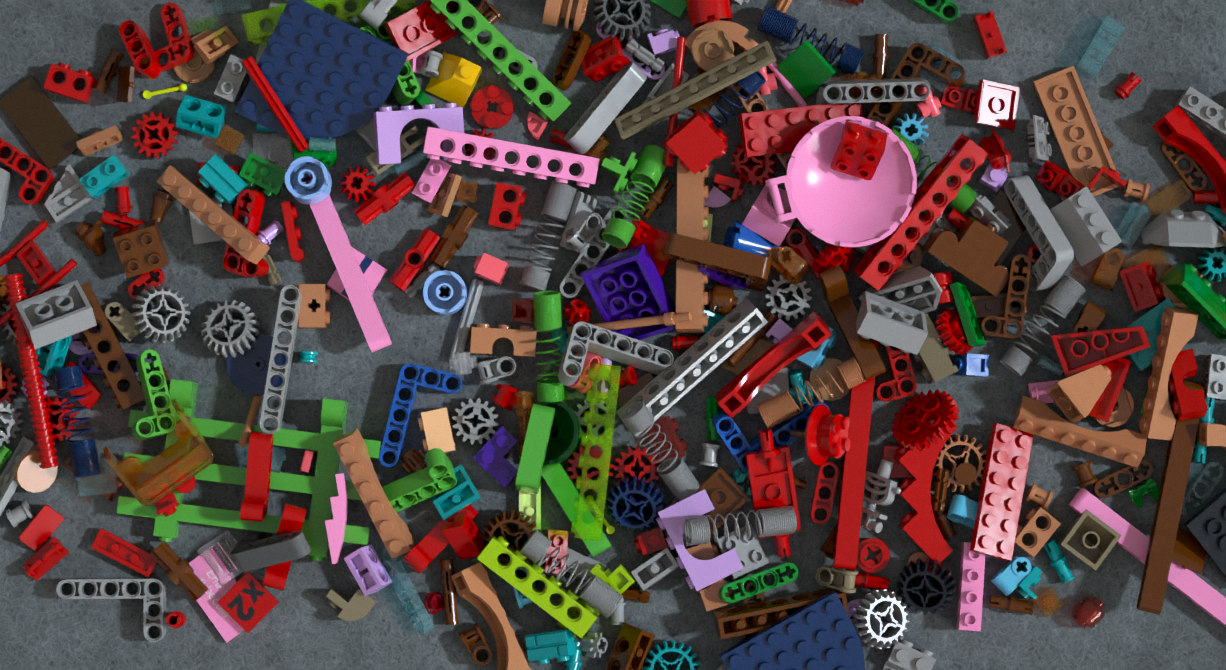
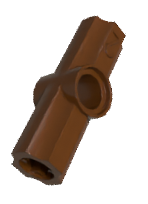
M463 204L452 223H449L440 238L441 241L430 260L446 269L457 250H460L469 235L468 232L478 218L479 213Z
M165 541L158 545L150 554L165 570V574L177 586H180L194 602L209 589L194 573V569L182 557H179Z

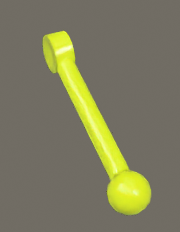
M182 83L177 87L152 92L145 90L143 97L150 99L154 95L179 90L184 92L187 90V85Z
M588 495L586 502L591 504L606 526L607 533L613 534L615 528L607 522L595 504L594 497Z

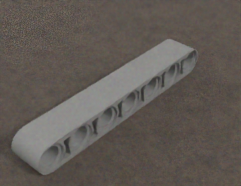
M287 285L282 288L276 316L260 417L261 430L269 434L278 433L283 420L302 300L301 291L293 285ZM289 290H295L297 293L293 301L286 299V293ZM291 311L293 319L291 322L285 323L282 316L284 312ZM287 332L290 340L286 344H281L279 336ZM279 354L286 356V363L282 366H278L275 362ZM280 375L283 383L280 387L275 388L272 384V379ZM272 397L279 399V406L276 409L269 407V400ZM270 418L276 422V427L272 431H268L265 427L266 421Z

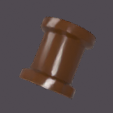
M1090 460L1072 467L1080 481V488L1098 481L1090 468Z

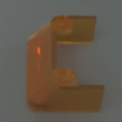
M176 398L172 400V403L181 420L176 423L174 432L179 441L144 465L135 456L126 457L119 462L107 446L103 448L109 465L135 498L145 506L153 505L208 467L213 461V453Z

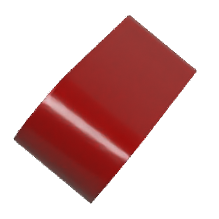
M132 20L124 21L119 27V34L135 68L148 79L157 78L161 73V65L145 31Z
M825 462L818 469L810 509V518L816 524L826 523L831 516L839 475L837 465L832 462ZM827 465L834 469V474L831 478H826L823 475V468ZM821 487L829 489L830 495L827 499L819 497L818 491ZM818 508H822L826 512L825 518L821 521L817 520L814 516Z

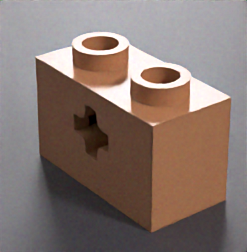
M299 284V290L302 293L299 328L327 329V324L331 323V311H327V302H331V289H327L326 284ZM314 301H316L320 305V308H317L316 312H314V310L310 308V305H313Z

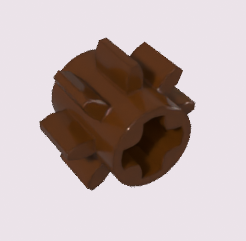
M412 448L401 458L404 461L401 466L407 473L411 471L415 473L427 465L424 461L425 454L421 449L416 452Z

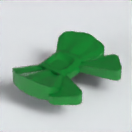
M1148 478L1145 484H1142L1137 489L1128 490L1130 499L1138 507H1143V496L1149 494L1155 501L1158 500L1159 488L1152 478Z

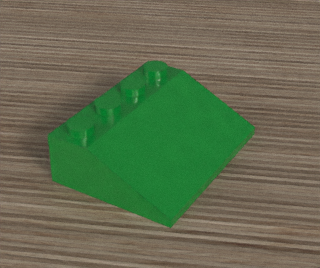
M1178 262L1161 281L1188 309L1198 314V319L1217 339L1226 342V299L1218 292L1215 294L1210 289L1212 285L1205 278H1200L1196 274L1197 270L1189 262Z

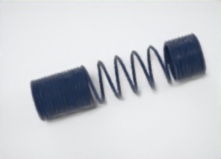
M768 5L757 26V30L786 44L789 42L790 46L804 28L800 46L806 32L807 23L803 24L791 42L799 19ZM814 28L808 36V38L806 39L809 40L812 34L814 33L811 42L812 46L817 34V28ZM827 32L823 34V36L820 38V40L814 47L816 49L822 41V39L824 38L823 45L820 51L821 55L827 39ZM836 37L822 57L826 55L834 43L829 60L831 65L845 46L836 68L853 76L865 51L846 42L832 60L837 44Z
M756 71L737 81L738 85L747 92L749 98L742 96L730 86H727L738 98L741 106L729 101L718 92L734 112V114H730L720 108L714 101H711L722 113L726 122L718 120L706 109H703V111L712 118L719 129L720 126L717 122L728 124L725 114L735 116L733 106L743 107L740 97L746 100L751 99V95H754L765 84L766 79L759 71Z
M80 366L65 367L53 372L57 390H64L58 394V397L75 398L61 404L60 408L77 409L65 414L62 418L64 420H80L67 425L64 429L73 432L83 431L67 438V441L71 442L67 445L75 478L96 475L102 472L97 454L96 439L69 440L93 430V428L67 429L72 425L90 420L91 417L64 418L72 413L89 408L88 406L62 407L67 403L87 397L86 395L60 396L67 391L84 386L83 373H81L82 369Z

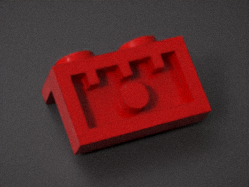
M609 36L588 48L581 65L583 74L592 81L603 80L608 75L630 64L629 59L622 53L618 36L614 38Z
M1149 261L1120 271L1134 312L1163 302V289L1160 285H1157L1155 279L1156 270L1152 264L1150 265Z

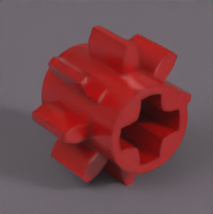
M575 299L571 301V304L566 303L563 317L568 318V323L573 326L577 322L588 323L591 308H586L587 304L585 301Z

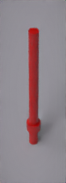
M677 37L672 89L681 85L686 42L684 37ZM678 112L669 116L667 136L677 128ZM666 139L664 140V149H666L665 146L667 145ZM667 149L665 150L664 166L673 167L674 156Z

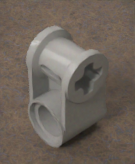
M579 211L569 227L564 231L562 239L566 243L572 244L576 252H584L589 247L596 233L601 229L602 217L590 211Z
M508 356L474 364L475 368L478 369L481 380L479 382L480 385L512 376L518 368L516 361ZM509 360L512 362L513 368L510 372L505 373L501 366L504 361Z

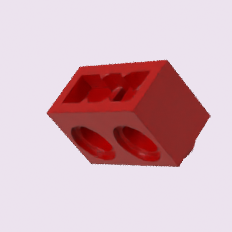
M61 62L58 65L51 64L43 88L46 91L88 104L96 79L91 77V72L82 69L76 72L70 70L71 66ZM63 73L65 80L57 84L55 82L56 76ZM84 80V89L76 90V83Z
M496 183L488 223L489 227L515 231V226H520L522 214H518L519 206H524L526 193H522V187ZM512 191L516 194L513 202H506L504 200L506 192ZM508 212L512 215L509 223H502L499 218L502 213Z

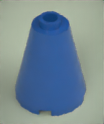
M733 220L734 226L728 227L723 246L768 257L772 260V263H777L778 260L783 258L784 247H782V244L780 246L775 245L751 231L739 221Z

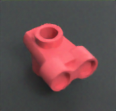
M766 67L758 70L764 76L766 82L757 91H761L763 96L771 94L773 90H777L775 73L767 74Z
M924 85L915 87L917 94L922 95L927 92ZM931 90L928 98L915 104L919 115L924 119L928 116L933 118L939 115V108L942 107L937 96H932Z

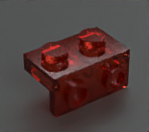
M669 416L655 421L654 423L660 426V432L666 434V440L672 443V449L677 450L678 457L686 456L684 451L688 449L684 439H679L676 431L679 430L675 418L670 419ZM653 425L647 432L648 435L658 432V426ZM659 433L651 443L654 444L664 440V435ZM656 434L650 436V440H652L656 436ZM665 442L664 445L656 452V454L663 450L670 449V444L668 442ZM662 443L654 445V450H656ZM671 450L667 457L660 461V464L667 459L676 457L675 451ZM668 451L659 454L657 456L658 460L663 458Z

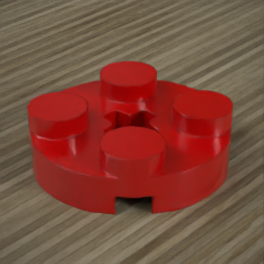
M491 85L480 89L474 95L471 102V112L474 120L480 126L489 129H499L505 126L512 118L514 111L513 100L505 89ZM489 102L492 104L498 103L496 107L498 111L495 113L493 111L488 112L487 109L489 107L487 104Z

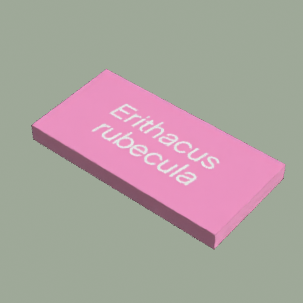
M212 546L189 562V565L194 569V573L209 588L197 602L227 643L243 632L244 629L217 602L238 581Z

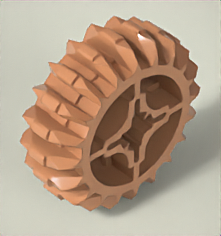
M955 434V441L949 437L947 440L948 444H944L934 468L937 467V470L943 468V458L950 462L951 470L946 480L948 482L947 488L951 484V492H955L957 486H959L960 493H963L965 485L954 481V471L957 463L953 459L957 458V460H960L963 457L962 463H969V453L971 451L974 453L977 461V476L973 483L979 486L980 483L977 478L983 479L981 471H984L985 467H982V465L986 462V459L982 460L981 456L986 455L987 451L979 452L983 445L979 443L974 446L975 438L967 442L968 435H964L962 441H960L959 434ZM955 445L965 446L958 456L946 451ZM937 471L933 472L932 475L936 476ZM971 484L966 485L969 491L973 490Z

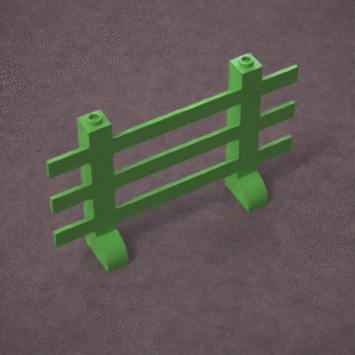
M171 379L169 395L176 419V426L173 431L167 433L164 458L125 453L122 470L161 475L160 486L169 482L180 506L176 507L177 512L168 517H165L164 514L158 516L157 509L152 500L119 496L117 513L155 518L153 536H159V541L171 542L172 538H178L180 521L277 534L281 516L266 515L263 522L240 520V511L182 504L184 493L178 492L173 484L175 476L180 472H190L197 480L237 485L246 484L247 468L188 461L192 435L240 441L245 424L194 418L198 383ZM323 398L321 433L280 429L278 433L273 434V445L318 451L315 477L271 471L270 489L312 494L309 520L304 519L301 529L304 536L307 537L306 540L311 548V552L307 554L310 555L309 560L322 561L323 557H328L329 554L325 520L333 519L330 497L339 496L335 474H339L341 458L333 443L345 432L348 402ZM130 410L128 427H132L135 422L142 418L149 417V413L146 411ZM160 419V426L163 429H168V422L165 419ZM139 424V428L148 429L146 425ZM253 426L252 432L264 433L260 426ZM266 427L268 431L274 430L273 427ZM363 439L370 457L379 458L381 441ZM346 481L347 499L361 500L353 482ZM346 525L344 542L368 545L370 528Z

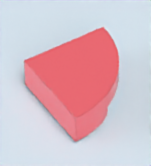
M529 112L527 117L529 132L539 141L549 121Z
M306 450L304 452L301 471H310L314 461V451Z

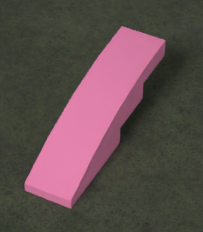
M345 473L335 474L339 496L330 497L333 519L325 520L332 564L338 563L347 522Z

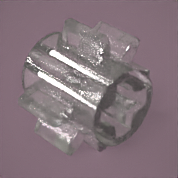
M470 351L455 352L454 358L449 359L450 370L454 369L456 375L471 374L472 368L477 367L476 356H470Z

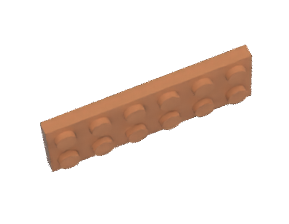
M1074 66L1033 81L1032 83L1069 174L1086 187L1102 166L1108 170L1109 168L1116 170ZM1100 175L1090 192L1095 197L1118 186Z

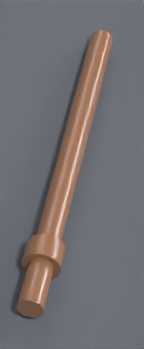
M667 312L660 316L592 325L607 330L659 324L669 326L675 325L676 322L691 321L692 315L691 312L677 314ZM574 326L567 327L568 335Z

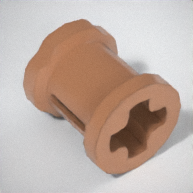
M1128 178L1123 197L1131 196L1141 199V202H1145L1150 184L1146 183L1144 185L1133 182L1131 178Z
M1033 483L1025 500H1032L1046 509L1054 492L1051 490L1048 492L1037 487L1036 483Z

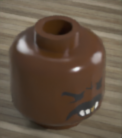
M714 285L711 289L708 288V305L706 306L710 312L727 315L731 309L737 306L738 297L734 296L732 288L721 285Z

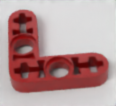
M172 2L166 3L161 8V17L170 45L154 51L158 61L164 54L169 56L168 62L161 65V73L190 61L194 56V47L183 11ZM171 9L175 10V12H173V17L176 20L175 22L173 18L169 16V14L171 13ZM181 27L182 34L175 38L173 36L174 29ZM183 47L187 49L184 51L185 55L180 54ZM136 68L134 69L138 75H140L143 78H146Z

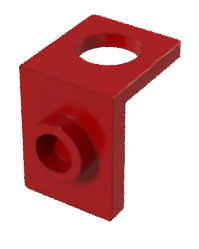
M1102 166L1087 187L1091 190L1100 175L1120 188H1123L1127 182L1120 178L1121 175L1112 168L1108 170Z

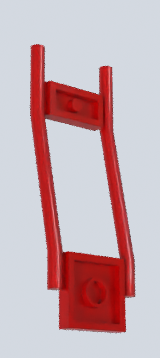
M44 219L12 249L0 257V267H2L17 255L34 281L40 286V288L27 296L25 300L49 291L77 265L76 261L71 258L56 271L37 243L33 241L49 226ZM9 311L0 316V327L13 317Z

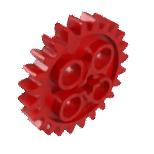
M937 389L933 393L929 390L927 395L921 392L920 397L913 396V401L906 400V407H899L901 413H895L897 419L892 420L894 426L891 427V430L898 444L903 446L904 449L910 448L913 451L917 447L921 451L924 445L929 449L930 443L933 442L937 445V440L939 438L944 440L943 435L945 433L950 434L949 428L956 426L953 421L959 419L956 415L959 413L958 405L950 394L947 395L945 391L940 392Z

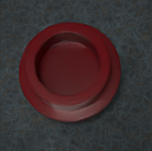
M430 592L425 596L424 608L429 614H437L443 609L444 600L441 595Z

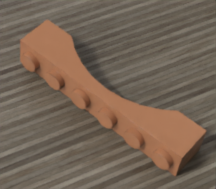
M169 165L157 180L158 184L246 260L257 265L270 249L260 238L209 198L179 169Z
M1166 307L1165 313L1162 314L1161 332L1156 341L1157 351L1152 360V375L1148 379V394L1143 403V418L1139 422L1140 433L1147 438L1172 441L1176 418L1171 411L1168 400V380L1178 353L1195 334L1198 314L1190 309Z
M1026 396L1022 397L1017 407L1013 425L1015 429L1138 468L1145 454L1147 437L1143 434L1128 429L1103 432L1082 428L1057 415L1044 402Z
M358 428L339 436L333 444L390 557L393 559L409 552L416 542L408 526L397 514L383 491L373 468L368 448Z
M480 562L452 575L451 578L459 596L469 601L478 609L492 631L497 648V670H532L525 659L524 651L515 637V632L509 624L506 612L498 600L496 590L492 587L488 573Z

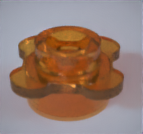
M461 180L459 193L456 195L457 200L460 202L468 200L471 203H475L478 199L476 196L479 189L478 183Z

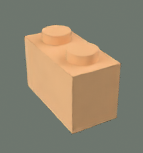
M448 408L422 412V418H418L420 431H425L426 439H422L424 451L427 452L434 448L441 449L444 453L456 451Z

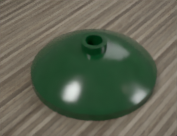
M561 401L541 402L538 405L555 408L543 463L544 465H555L566 460L575 450L580 436V424L576 413L569 405ZM531 410L527 414L522 425L521 440L523 446L527 433Z

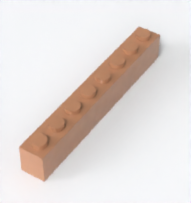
M677 158V234L708 241L709 232L708 228H705V220L709 219V209L705 207V199L709 198V186H705V177H709V167L702 173L699 171L694 175L691 170L687 172L680 164L681 159ZM676 260V314L691 312L692 315L691 321L676 322V330L678 333L704 332V326H708V314L704 313V305H708V292H704V284L708 283V277L698 270L697 265Z

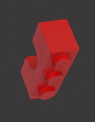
M1193 349L1183 350L1178 353L1169 375L1168 392L1173 395L1172 409L1173 413L1177 414L1179 421L1205 417L1208 410L1203 389L1190 390L1183 383L1185 378L1195 377L1198 370Z

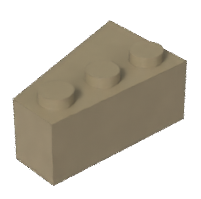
M925 314L928 335L917 355L911 354L916 362L920 361L923 368L920 372L924 380H929L930 384L959 370L956 365L953 366L948 356L947 348H944L928 314Z

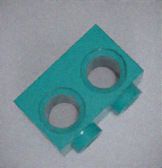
M185 95L177 111L176 127L218 138L225 123L227 106Z
M113 154L81 177L79 181L89 195L96 200L128 177L130 173L121 160Z
M73 335L37 348L35 353L39 356L37 358V361L40 362L38 368H41L39 373L45 376L54 375L53 372L63 367Z

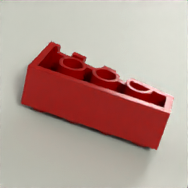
M1143 325L1051 335L1066 377L1151 346Z

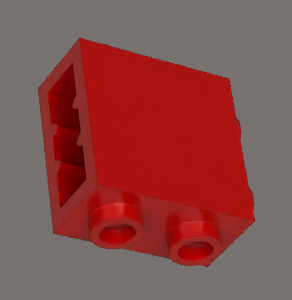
M699 110L666 137L667 145L665 146L670 154L673 156L677 155L681 159L680 164L687 172L691 170L694 175L699 171L701 173L710 166L709 162L715 157L718 159L723 156L728 147L727 135L720 128L717 130L712 125L713 120L706 112L702 114Z

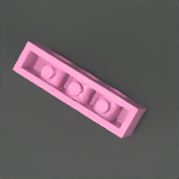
M961 542L956 629L981 631L985 555L970 551L971 543Z

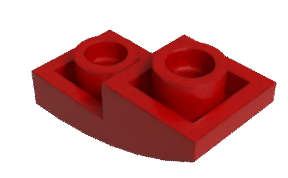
M945 83L939 101L943 106L975 114L978 91L953 87Z
M1045 161L1035 177L1049 191L1057 192L1065 200L1085 187L1072 175L1050 161Z
M71 362L67 367L78 365L74 362ZM83 373L84 386L69 392L73 396L86 395L87 397L77 401L82 406H88L87 410H89L103 394L95 383Z

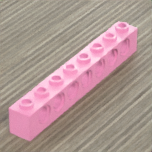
M428 126L423 147V153H427V158L439 160L440 156L449 157L448 162L461 164V160L470 161V166L482 168L483 164L492 165L491 170L504 172V168L513 169V174L524 176L526 172L534 173L535 178L547 179V176L556 177V182L568 184L569 179L577 181L576 185L583 187L595 184L600 160L590 156ZM445 139H449L453 144L452 149L448 152H444L440 148L441 142ZM466 143H470L474 147V152L470 156H465L462 153V147ZM488 147H492L495 150V157L491 160H487L483 156L484 150ZM509 151L515 152L517 156L516 161L512 164H508L505 161V155ZM531 155H535L538 159V164L533 168L528 167L526 164L527 158ZM552 159H556L559 162V168L554 172L548 169V162ZM573 163H577L580 166V173L575 176L569 172V167Z

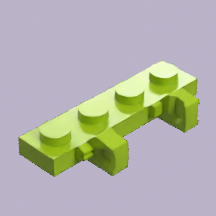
M598 563L590 569L593 575H597V577L608 583L609 586L613 587L620 594L636 580L621 564L613 571L609 568L605 570ZM578 598L580 602H582L584 605L586 604L585 600L583 601V599L580 600ZM574 606L567 610L571 617H576L580 614V610ZM558 621V624L562 627V629H568Z

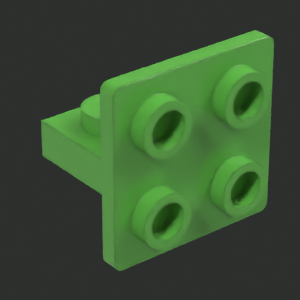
M631 153L625 167L622 166V161L614 157L604 159L600 170L619 178L613 190V195L616 196L618 192H623L628 181L625 176L627 172L632 174L638 161L635 159L636 153Z

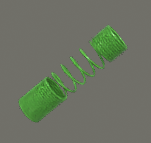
M891 128L892 132L904 142L913 161L918 156L914 164L915 166L925 157L929 158L925 169L917 177L918 181L933 164H938V162H933L929 165L930 155L920 158L921 148H918L908 138L906 139L896 129ZM964 184L958 191L956 198L950 201L948 205L959 214H962L972 205L977 192L967 184Z
M656 145L645 146L631 174L632 181L626 184L627 191L622 193L621 197L623 200L617 203L618 209L613 211V218L609 219L602 238L613 247L626 248L636 229L631 222L615 218V212L620 211L625 217L634 221L640 220L636 213L620 209L619 203L624 201L626 205L636 211H645L641 204L632 200H625L623 196L626 192H629L635 199L641 202H649V198L638 191L629 190L628 185L633 183L644 192H654L653 188L657 186L666 168L664 166L665 150ZM636 183H639L640 185L645 187H649L652 191L644 190L641 187H639ZM631 192L644 196L647 201L637 198ZM627 202L635 203L642 207L643 210L636 209ZM622 211L632 213L635 216H637L638 219L631 218Z
M539 291L533 294L534 327L536 328L534 331L560 334L559 337L554 339L536 340L535 342L554 343L561 346L551 351L535 352L536 354L547 353L561 356L559 360L538 362L536 365H555L560 367L559 364L555 363L562 360V355L555 352L560 350L563 345L554 340L560 339L562 333L553 330L562 327L561 293L558 291ZM558 371L553 373H539L536 374V376L558 377V375H555L558 373ZM558 378L540 379L536 382L538 401L559 402L565 399L564 385L561 384Z

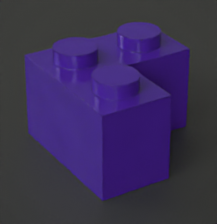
M502 426L473 459L506 488L517 476L518 470L504 457L519 441Z

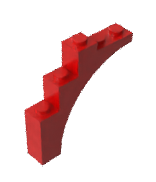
M957 426L950 427L951 433H945L943 435L944 440L939 438L937 445L932 442L929 449L924 445L921 451L917 447L911 451L910 448L904 449L902 446L897 451L898 455L895 457L900 465L912 476L910 479L906 478L898 487L901 489L899 495L914 510L912 513L907 512L900 519L901 523L898 526L932 562L937 559V565L953 550L943 538L935 522L930 491L932 473L940 451L948 438L958 428Z

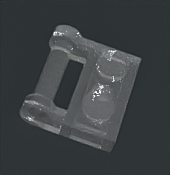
M228 530L197 550L199 556L204 557L218 577L221 587L242 573L231 554L238 543ZM213 548L230 572L226 575L209 550Z

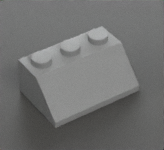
M1087 186L1050 209L1072 246L1074 256L1081 267L1122 242Z
M78 280L16 303L27 335L35 349L97 326L92 306Z
M867 291L864 292L856 320L857 334L865 339L877 340L885 346L891 345L899 348L904 353L917 355L928 335L925 312Z

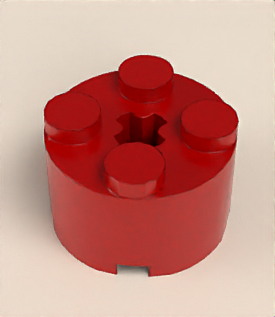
M686 0L691 27H700L713 21L732 20L730 0Z

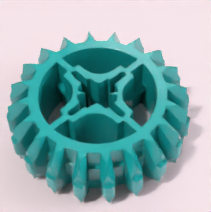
M672 640L671 647H668L667 642L663 641V649L656 644L655 648L658 652L654 653L652 650H649L648 653L653 657L652 659L645 658V662L650 663V665L642 666V669L653 670L654 664L657 661L664 670L668 669L663 662L667 665L671 664V666L678 662L675 669L680 670V665L686 658L689 662L690 670H700L695 669L694 666L701 663L700 661L693 662L692 659L697 654H688L692 649L690 646L684 651L682 649L684 642H680L679 647H675L676 642ZM666 652L680 653L674 661H667L661 657Z

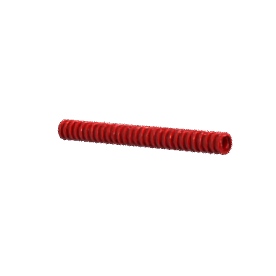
M17 273L6 275L3 277V280H6L4 286L7 287L6 294L9 295L7 297V300L10 301L8 306L11 307L9 312L13 315L11 321H14L12 327H15L13 332L17 336L15 341H18L16 347H19V351L17 353L20 354L19 361L22 362L20 368H23L21 373L24 374L25 378H23V381L26 382L24 388H27L25 394H28L26 399L30 403L28 408H31L29 414H32V418L30 420L33 421L34 425H32V428L35 429L33 435H36L34 441H37L38 444L36 445V448L39 450L37 455H40L38 461H41L40 468L46 469L59 465V462L56 461L58 455H55L57 449L54 448L55 442L52 440L54 435H51L53 429L50 428V425L52 423L48 420L50 418V415L47 414L49 408H46L48 403L44 399L46 398V395L43 394L45 388H42L44 382L41 381L42 375L39 373L41 368H38L40 362L37 361V358L39 356L35 353L37 349L33 347L16 307V303L24 301L27 297V294H24L26 289L22 285L24 281L21 280L23 274Z

